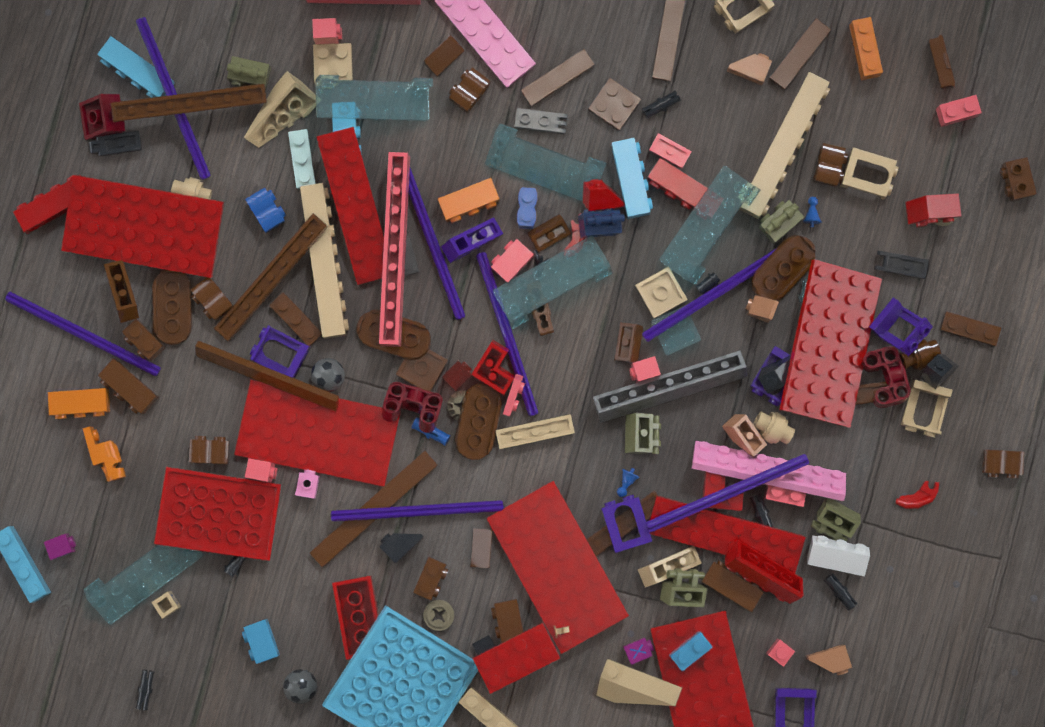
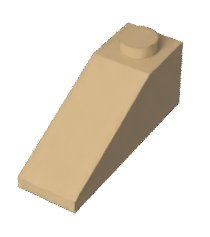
M692 546L638 569L644 586L648 587L668 579L666 575L667 570L679 568L682 571H686L702 563L695 546Z

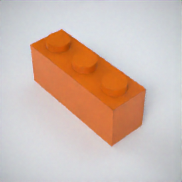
M868 17L853 20L849 27L861 80L880 77L883 70L872 19Z
M491 178L438 198L446 222L451 221V223L460 221L462 219L461 216L478 214L479 209L484 207L491 209L497 206V202H500Z
M109 389L48 392L49 415L55 416V419H67L66 415H74V418H84L86 414L93 413V417L105 416V412H110Z

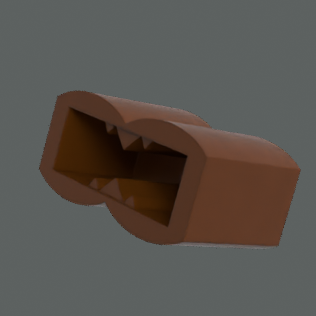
M473 67L470 71L466 70L460 77L462 79L461 83L458 86L455 84L449 91V100L467 114L491 84L490 80Z
M825 143L821 145L813 182L834 187L838 183H842L844 172H841L842 164H846L848 154L845 153L846 148Z
M206 277L191 289L193 293L192 299L198 305L201 303L204 306L203 312L209 319L213 318L217 321L233 307V304L212 278Z
M195 436V439H190L189 463L229 464L230 441H225L226 437H214V440H206V436Z
M984 450L982 473H987V477H999V474H1007L1006 478L1018 479V475H1023L1024 452Z

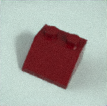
M99 94L79 103L85 140L125 132V121L113 122L111 103L121 102L120 94Z

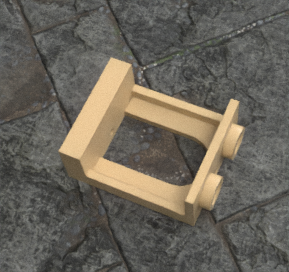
M715 0L714 2L716 12L719 15H723L726 20L724 21L725 25L730 31L733 30L735 34L773 10L775 6L772 0H758L761 6L741 19L733 20L726 8L735 0Z
M852 148L840 187L846 189L851 187L880 196L884 200L887 195L890 196L893 185L890 183L892 177L895 178L898 172L897 160ZM857 160L886 168L888 171L886 183L879 185L852 177Z
M913 380L901 425L906 426L905 430L916 432L920 430L924 431L923 435L935 438V435H941L942 433L940 429L952 389L939 386L935 390L926 382ZM920 391L938 396L932 421L927 427L916 425L913 420Z

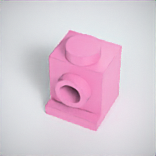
M304 469V473L299 472L295 495L316 499L320 476L315 475L316 471ZM305 480H309L311 482V485L309 487L304 486Z

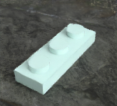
M308 130L288 132L296 188L300 189V186L316 184Z

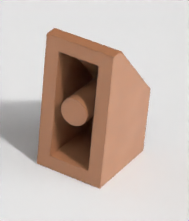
M753 54L730 64L727 72L762 85L772 61L764 54Z
M755 295L753 299L749 298L745 309L748 310V316L769 323L774 316L779 302Z
M735 414L722 426L731 440L752 457L767 445L745 414Z
M843 644L806 655L807 660L832 673H837V675L848 673V669L852 668L846 646Z

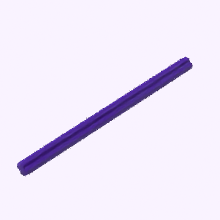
M146 18L137 19L136 24L166 96L177 95ZM174 114L202 180L209 178L210 172L186 114Z
M410 168L409 195L456 320H460L465 317V313Z
M775 250L642 333L643 338L647 342L744 282L754 275L755 271Z
M485 252L479 253L476 257L506 348L509 349L508 354L515 375L523 376L522 382L525 385L522 397L528 415H537L538 409L487 254Z
M8 292L5 298L7 302L154 376H157L161 370L159 366L12 292Z
M806 454L800 455L646 522L647 528L650 532L656 531L809 465V460Z
M503 501L331 511V520L349 521L494 512L503 510Z

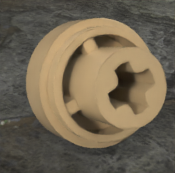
M192 177L186 178L184 182L174 180L171 192L207 199H211L212 190L203 188L204 183Z
M759 412L753 423L754 427L760 430L761 437L770 444H776L779 441L788 444L795 433V429L788 426L786 417L778 412H771L769 415Z

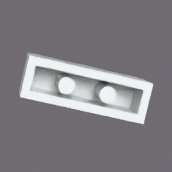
M812 536L807 555V564L865 576L870 558L869 547L863 544L855 545L844 540L828 539L825 536Z

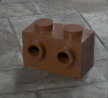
M1028 157L1008 161L1001 165L1000 174L1002 179H1005V194L1007 198H1010V202L1033 197L1037 194Z
M135 319L122 331L125 335L124 340L130 346L134 344L139 349L137 353L144 360L147 358L153 361L166 348L138 319Z
M428 557L413 593L432 600L433 597L437 598L441 589L438 584L441 579H445L449 570L446 569L447 564Z

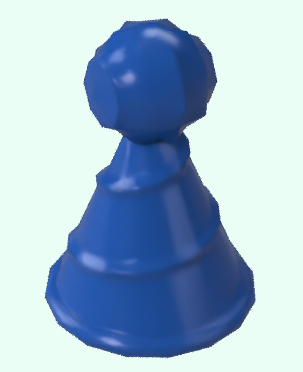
M816 197L808 199L810 207L803 220V223L810 224L811 228L814 227V224L822 223L815 207L818 204Z
M631 468L630 472L622 469V487L617 489L618 496H626V489L640 478L633 474L634 468Z

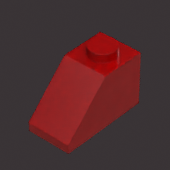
M593 179L583 182L582 203L588 211L625 207L621 197L602 180Z

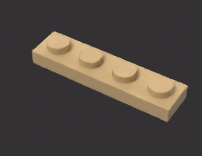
M571 414L496 430L499 449L575 433Z

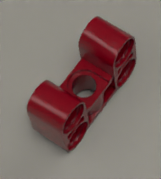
M888 346L866 353L862 362L863 369L867 372L882 370L887 384L886 387L878 389L874 394V405L878 408H886L904 403L910 396L911 389L899 351L895 347ZM891 353L894 356V360H887L885 354ZM866 359H874L876 365L871 366L867 364ZM896 390H904L906 396H898ZM878 395H885L887 397V401L881 402L878 399Z
M393 382L388 387L383 402L382 418L387 422H394L398 419L401 408L419 413V429L425 433H430L436 427L443 399L438 393L400 382Z

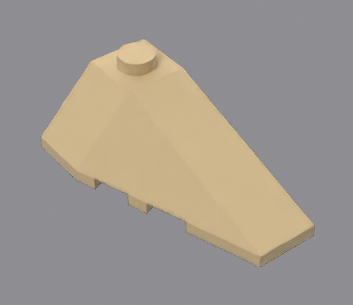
M287 71L272 89L266 99L267 103L263 104L244 138L258 148L276 137L279 131L285 127H291L294 125L293 122L300 117L304 118L309 115L321 101L320 98L303 82Z
M607 659L600 677L596 696L614 703L676 706L682 687L614 660Z

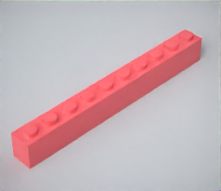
M389 152L379 332V344L381 346L401 347L410 156L408 153Z

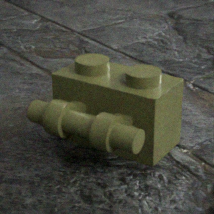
M232 56L231 63H228L227 79L231 82V85L236 87L264 84L266 90L271 66L266 63Z
M790 200L786 203L784 201L780 202L774 208L776 210L775 213L772 215L768 213L760 220L762 224L759 228L773 244L804 218L798 210L799 207L795 203L792 204Z
M644 413L626 415L625 453L659 454V447H661V441L659 440V430H661L660 416Z
M825 498L817 511L818 521L813 520L810 526L816 529V532L831 537L832 540H844L847 542V537L852 538L860 525L861 517L857 512L835 500Z
M679 568L667 570V578H673V581L662 582L660 600L669 606H705L707 588L698 583V579H704V572H699L697 569L682 571ZM682 578L689 579V582H682Z

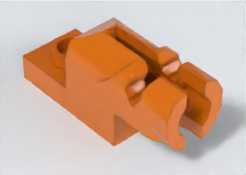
M91 426L82 428L93 466L103 465L101 468L107 482L126 477L124 468H116L118 463L122 462L117 445L111 440L98 444L97 441L100 440L97 429L94 430Z

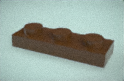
M284 292L269 305L309 347L322 336V332Z
M946 311L940 330L996 346L1001 327Z

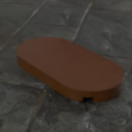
M794 235L785 239L755 271L752 278V288L755 294L772 300L783 298L810 269L811 260H815L816 250L812 241L800 235Z
M163 270L153 281V330L159 340L169 345H177L184 342L192 331V287L190 279L185 273Z
M371 310L363 314L358 320L357 334L362 343L368 347L409 360L421 358L430 348V333L423 324L402 317L401 347L381 346L379 344L381 310Z
M487 384L472 386L467 390L463 398L455 445L458 452L470 460L482 459L491 452L494 445L502 400L497 390Z

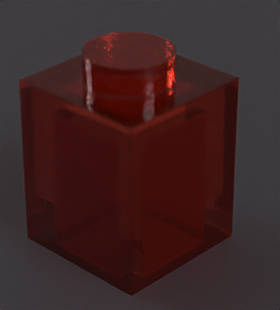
M457 361L442 378L457 391L472 376L470 373L472 369L465 362L461 364Z

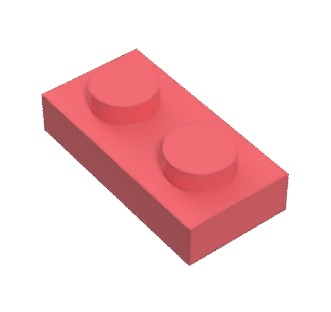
M659 133L649 149L650 152L681 169L692 152Z
M515 375L504 408V415L510 416L512 411L516 412L519 401L516 398L518 393L522 394L525 385L522 382L523 376Z

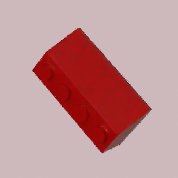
M740 540L735 542L725 556V566L733 573H739L748 582L756 583L763 591L771 592L780 601H786L791 604L803 597L802 577Z

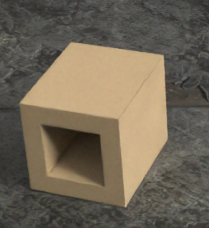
M172 591L166 592L151 602L162 619L181 608Z

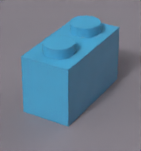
M268 619L243 627L242 635L245 643L249 642L251 649L248 652L252 661L255 660L256 664L280 655Z
M698 631L670 653L669 656L679 669L684 671L709 651L712 645Z

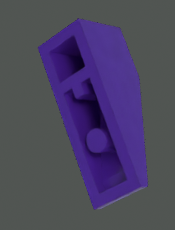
M493 217L449 239L441 248L448 261L452 263L501 236L503 232Z

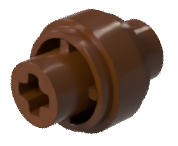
M923 339L909 357L902 352L899 354L905 369L913 367L915 370H922L938 354H941V350L936 340L933 339L927 342Z

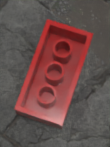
M372 575L332 583L346 660L353 657L379 616Z
M543 622L473 657L490 694L560 659V655Z

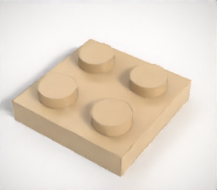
M351 43L313 45L315 84L353 82Z
M669 267L635 285L654 319L687 301L684 292Z

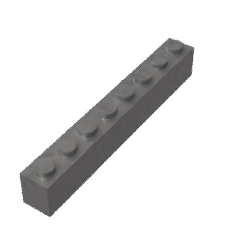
M737 351L594 396L593 399L600 422L602 423L747 377V369L741 351Z

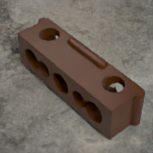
M939 35L937 38L929 40L941 89L954 88L955 80L943 36Z
M541 282L527 284L530 298L529 304L540 336L554 333L550 319L549 304L547 298L544 297ZM535 289L540 292L538 296L541 299L540 302H535L536 296L532 295V291ZM537 306H543L544 311L541 313L537 312ZM540 316L546 317L545 322L548 323L547 328H542L540 326V324L542 323V321L540 320Z

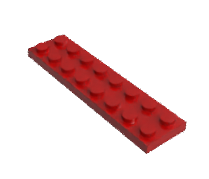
M350 127L317 136L357 285L381 279L383 272L384 235L355 129Z
M656 495L650 520L687 505V503ZM704 509L650 532V534L724 555H727L735 542L740 540L793 573H796L806 539L805 536L709 509Z

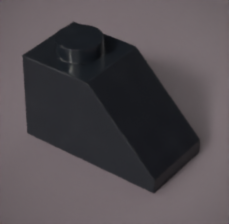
M938 354L927 364L921 379L936 390L959 365L946 355Z
M791 355L761 368L758 378L767 394L785 386Z
M388 533L381 539L382 545L380 548L394 563H397L424 536L422 534L393 533L390 535Z

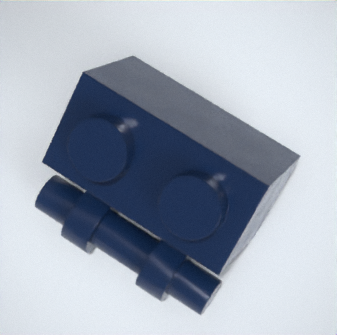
M610 208L595 212V210L588 211L586 209L583 210L584 213L578 215L580 238L616 236L622 233L621 222L625 221V216L620 214V210Z

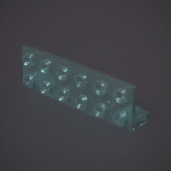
M319 75L315 80L317 118L429 120V89L433 87V78H414L410 82L339 80V75Z
M501 123L495 131L485 161L487 166L583 201V182L593 179L600 180L607 164L592 157H589L587 162L584 163L516 137L517 129Z
M723 166L659 260L688 282L696 284L706 270L701 265L705 257L743 203L751 205L761 189L742 178L727 166Z
M590 236L510 280L508 283L499 286L493 290V294L504 311L512 329L528 321L529 317L527 314L591 278H594L597 283L613 273L593 236Z
M157 545L106 584L100 578L96 579L84 588L86 598L108 624H112L199 560L203 555L197 550Z

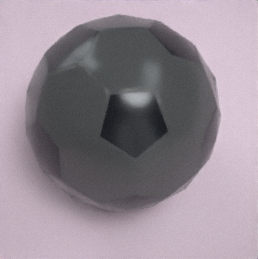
M332 358L319 360L311 370L312 383L315 387L328 392L335 391L344 382V368L337 360Z
M303 669L294 670L289 673L283 683L285 696L291 702L297 704L307 703L313 699L318 688L314 675L308 670Z

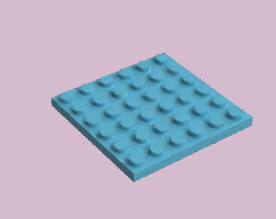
M385 605L322 706L357 727H443L478 672V668L473 658Z

